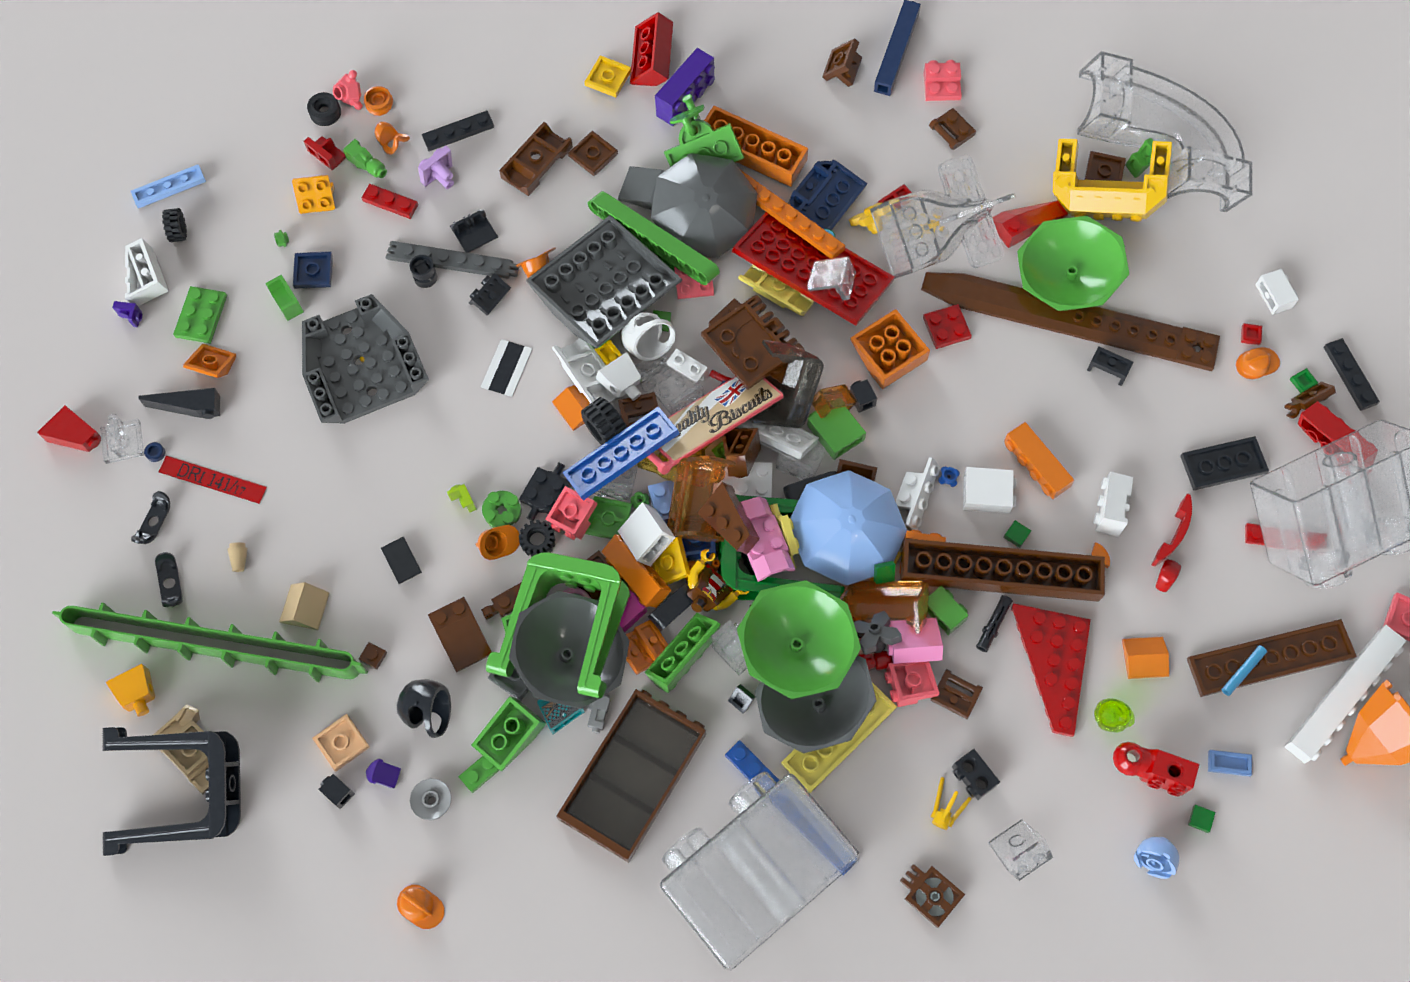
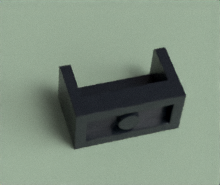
M1098 346L1087 371L1090 372L1093 366L1121 378L1118 385L1122 386L1134 362Z

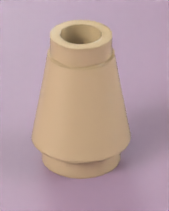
M245 543L229 544L227 550L232 572L244 571L248 549Z

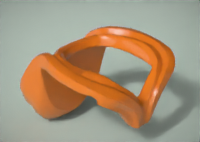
M379 122L375 127V137L387 154L395 153L400 141L406 142L410 139L408 135L398 133L388 122ZM394 139L393 147L390 148L388 143Z

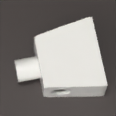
M627 352L598 371L597 381L616 398H620L627 393L632 401H634L641 395V392L637 389L641 381V375Z

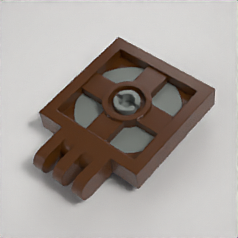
M913 864L910 868L916 875L914 876L910 871L905 873L911 881L908 882L903 877L900 879V882L910 890V893L904 900L936 928H939L965 894L933 866L924 873Z

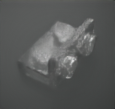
M665 354L655 360L641 361L635 365L641 375L640 385L645 393L675 375V370L667 365L669 358Z

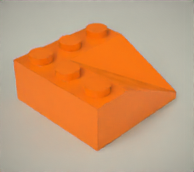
M896 309L850 338L869 373L882 389L926 362L930 353V349Z

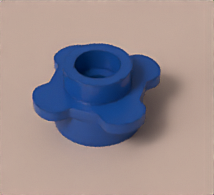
M942 467V474L938 479L939 483L955 487L960 472L952 467Z

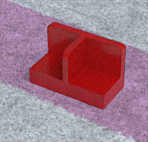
M321 136L318 140L313 141L310 137H307L303 141L307 151L331 170H334L346 159L344 152L335 146L331 138L326 139Z

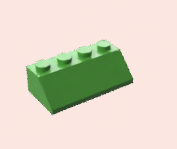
M696 613L644 673L659 689L669 693L676 687L679 680L689 672L697 659L701 658L710 644L716 640V637L721 633V624Z

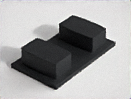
M404 536L381 547L398 584L422 573Z

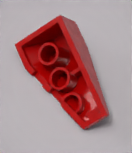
M1057 200L1003 211L988 219V223L1005 245L1010 248L1030 237L1044 221L1063 219L1068 216V212Z

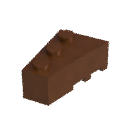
M734 428L722 436L728 476L744 478L748 477L761 450L758 428Z
M722 482L698 511V514L737 551L748 554L760 538L749 517L746 516L743 505L735 495L733 486Z

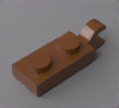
M1320 382L1291 399V403H1287L1284 406L1285 409L1291 410L1286 416L1294 419L1299 415L1301 409L1306 410L1317 401L1321 402L1336 393L1335 386Z
M521 583L492 598L493 605H488L481 609L486 620L498 613L502 618L513 611Z

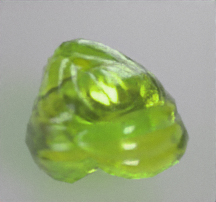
M1103 699L1098 702L1094 710V717L1098 726L1108 732H1122L1135 723V716L1131 708L1123 701L1117 699Z

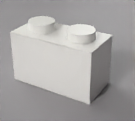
M1282 269L1261 275L1256 283L1272 315L1292 309L1299 300L1297 292L1291 287L1289 278Z

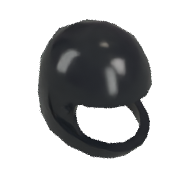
M429 679L414 680L405 685L399 694L396 705L397 714L401 720L411 729L417 728L424 721L426 732L431 738L442 736L448 728L451 715V697L446 686ZM432 712L438 714L441 718V724L436 733H434L431 723Z

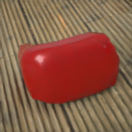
M1169 559L1164 561L1156 583V588L1159 591L1167 592L1176 581L1181 571V565L1178 562Z

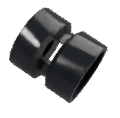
M417 255L412 258L409 267L415 283L421 288L433 286L438 276L432 259L427 255Z

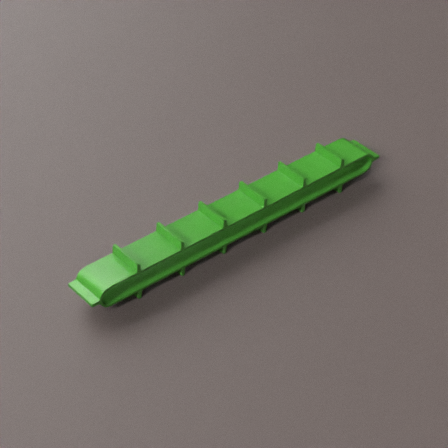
M102 602L98 610L66 606L61 612H52L72 631L88 635L102 646H105L107 640L111 639L134 643L144 653H148L150 646L176 650L188 661L191 660L194 653L221 658L230 668L234 667L236 661L265 665L273 675L277 674L279 668L307 672L318 683L322 675L354 679L359 673H368L365 667L360 662H357L349 652L329 649L321 639L317 640L316 646L287 642L276 631H274L272 639L245 635L233 624L230 625L227 632L200 627L190 617H187L185 624L158 620L147 610H144L142 617L120 614ZM87 617L349 661L351 663L345 669H338L74 623L78 618Z

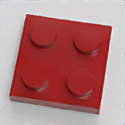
M959 304L923 315V320L935 349L971 339L972 335Z

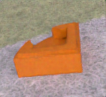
M1095 542L1091 555L1105 557V567L1108 568L1110 566L1109 554L1102 545Z

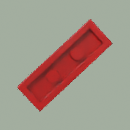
M370 183L361 197L363 202L411 219L418 207L417 201Z

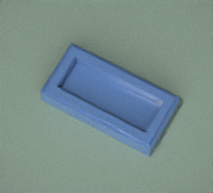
M1209 750L1208 772L1250 777L1252 776V755Z

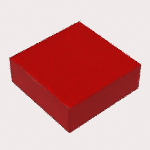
M1243 323L1241 343L1260 345L1262 343L1263 326Z

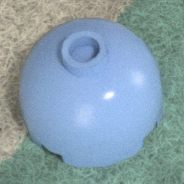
M1150 837L1141 842L1134 854V861L1138 867L1142 868L1143 865L1150 870L1147 872L1148 874L1168 879L1172 874H1176L1179 866V852L1167 838Z

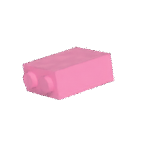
M937 618L890 621L889 627L897 628L902 636L901 642L894 645L887 644L888 656H892L893 664L942 661L943 643Z

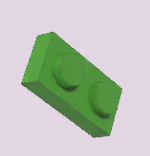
M482 756L458 777L471 793H474L494 776L499 769Z

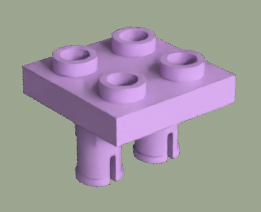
M447 146L437 149L430 158L420 162L418 166L420 182L425 187L435 179L445 189H449L454 185V181L451 179L453 173L449 170L453 166L451 150Z

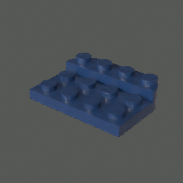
M836 160L817 161L811 171L793 191L788 204L821 228L833 230L868 183Z

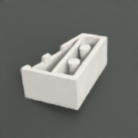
M142 238L125 246V267L127 268V277H125L127 293H125V299L130 303H136L137 306H140L168 292L169 290L153 248Z
M1109 472L1106 478L1103 477L1101 489H1104L1103 495L1099 496L1097 506L1100 509L1099 513L1096 512L1093 524H1096V532L1119 537L1126 527L1128 519L1125 516L1126 511H1129L1130 508L1128 501L1129 497H1131L1133 477Z

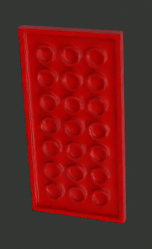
M767 212L732 249L734 254L857 326L895 278L847 248L835 259H830Z

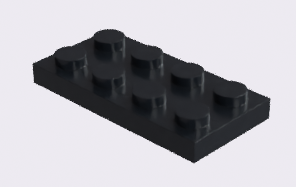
M1256 436L1188 451L1180 455L1193 491L1269 472Z

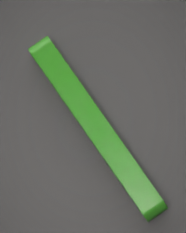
M601 191L588 201V207L595 215L603 220L611 215L650 251L700 284L707 285L719 275V268L714 262L606 192Z

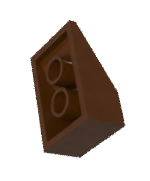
M465 597L428 614L456 673L487 658L491 653V649Z

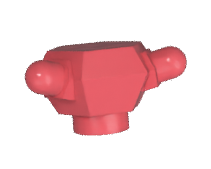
M351 70L349 74L343 75L333 86V95L336 99L354 106L357 110H361L362 104L359 101L361 97L360 83L356 79L357 72Z

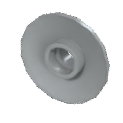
M430 778L422 780L414 787L409 801L411 809L416 816L424 820H434L447 812L452 798L450 790L445 783L439 779ZM431 797L435 798V802L433 804L428 803V800Z

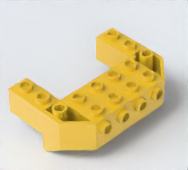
M1058 140L1056 169L1053 172V194L1071 216L1093 217L1094 220L1111 218L1113 221H1122L1123 218H1128L1133 222H1141L1142 219H1147L1167 202L1172 142L1153 141L1149 175H1144V182L1079 180L1076 173L1078 140Z

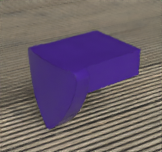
M377 759L366 769V777L370 783H377L393 789L396 786L401 768L385 763L382 759Z

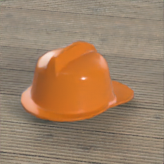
M556 247L535 258L517 264L516 267H522L529 278L549 263L548 254L554 251Z
M1266 347L1244 352L1236 360L1238 373L1247 379H1257L1272 374L1280 366L1278 355L1275 351Z
M502 525L485 530L480 534L475 545L479 548L481 555L485 559L495 560L516 551L520 544L519 531L511 525Z
M420 885L405 887L397 898L398 911L417 927L422 929L434 928L444 917L442 901Z

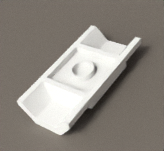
M579 338L573 344L563 348H559L557 345L553 346L552 349L561 360L562 367L580 393L586 396L590 404L599 397L606 399L610 403L618 399L596 379L598 371L606 365L592 345Z

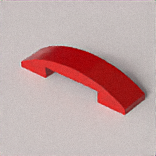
M1187 493L1175 514V517L1181 519V522L1170 545L1164 542L1160 546L1151 564L1155 567L1165 561L1186 535L1192 516V499L1190 494Z

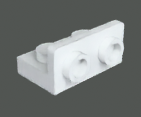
M677 348L667 361L669 367L695 383H698L699 380L705 382L709 377L708 367Z

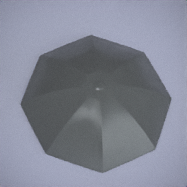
M690 153L657 177L651 219L655 225L701 255L719 258L732 249L753 226L758 193L733 160Z
M557 591L519 613L509 659L534 698L579 709L599 699L577 692L599 603L598 600ZM620 625L600 676L601 681L607 685L604 695L620 686L622 682L630 640Z
M858 655L837 689L795 699L788 698L760 682L755 690L764 733L803 754L851 741L877 701L866 659Z

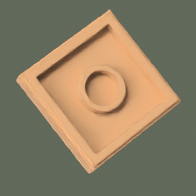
M345 714L312 738L335 772L370 748L348 714Z

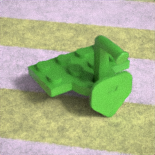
M690 94L683 97L682 101L685 102L688 111L680 113L670 120L671 124L683 123L679 133L680 144L664 151L670 167L690 153L730 159L734 162L743 159L745 156L731 124L729 123L713 130L711 125L701 120L699 113L705 108L704 105L695 107L692 95Z

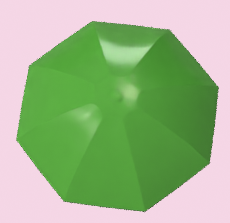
M1088 216L1044 221L1017 251L1023 289L1058 311L1101 306L1129 276L1123 237Z
M807 580L761 590L737 628L749 675L790 699L837 689L861 649L848 604Z

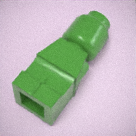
M356 139L343 149L346 159L357 168L366 170L376 178H384L386 176L387 170L385 165L378 159L373 158L365 147H361Z

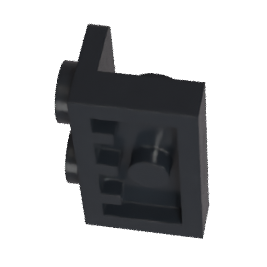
M495 273L491 277L487 275L481 282L483 286L480 290L476 288L469 296L471 300L468 303L470 305L474 304L486 315H489L511 289Z

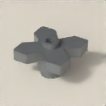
M885 611L874 614L871 623L860 620L854 622L858 638H861V650L865 655L882 652L886 644L894 645L902 641L899 630L895 627H889L890 617Z

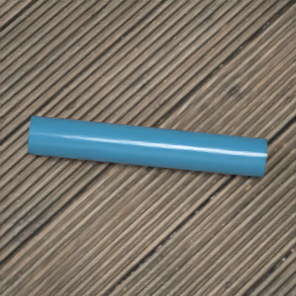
M1259 645L1221 689L1225 695L1230 696L1267 653L1263 646Z

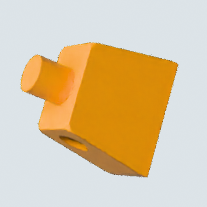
M140 664L106 681L107 686L125 710L129 712L135 709L138 717L150 712L146 703L155 699L150 671L146 666Z

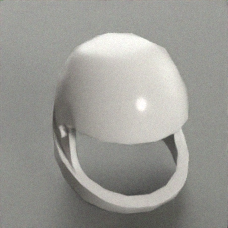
M647 311L634 316L622 329L624 347L633 357L643 361L655 360L663 356L675 342L676 334L672 323L660 319L658 315ZM662 324L670 328V337L665 343L659 341L662 333Z

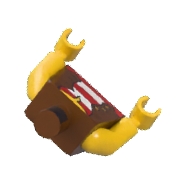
M709 549L701 551L700 561H696L690 569V575L688 576L689 588L687 595L693 600L691 607L696 612L726 609L738 600L739 595L749 593V591L742 592L740 590L733 592V589L725 583L722 576L706 563V561H713L715 559V553H712L709 558L706 557Z

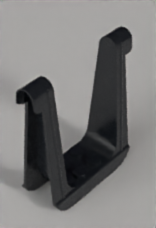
M124 727L102 728V751L196 749L205 753L209 766L205 772L206 780L209 781V789L206 791V801L209 802V809L204 819L192 823L103 832V856L124 854L127 851V844L214 839L215 837H227L232 834L238 827L241 817L240 749L236 738L227 731L127 737V730Z

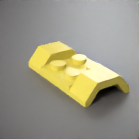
M753 264L744 275L740 274L738 276L739 280L753 287V291L782 308L786 307L800 316H804L815 302Z

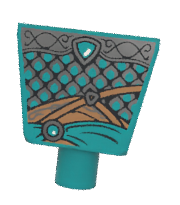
M541 699L537 701L553 735L585 713L583 708L579 709Z

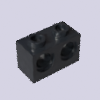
M972 749L952 766L954 776L959 781L962 780L965 783L968 794L977 800L981 799L1000 783L999 779L975 749ZM963 763L971 764L973 771H965ZM976 780H983L986 788H979L976 785Z

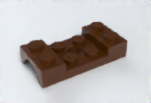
M543 122L499 170L501 179L527 196H530L540 184V178L558 158L563 159L573 148L572 139L569 137L566 139L561 138L550 129L546 122ZM533 155H540V158L538 159L531 158Z

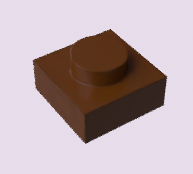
M368 642L358 660L377 670L387 651Z

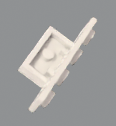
M929 457L924 473L906 472L896 499L898 509L910 511L905 523L909 530H918V527H920L923 513L928 506L929 496L934 489L935 479L940 472L939 464L932 457Z

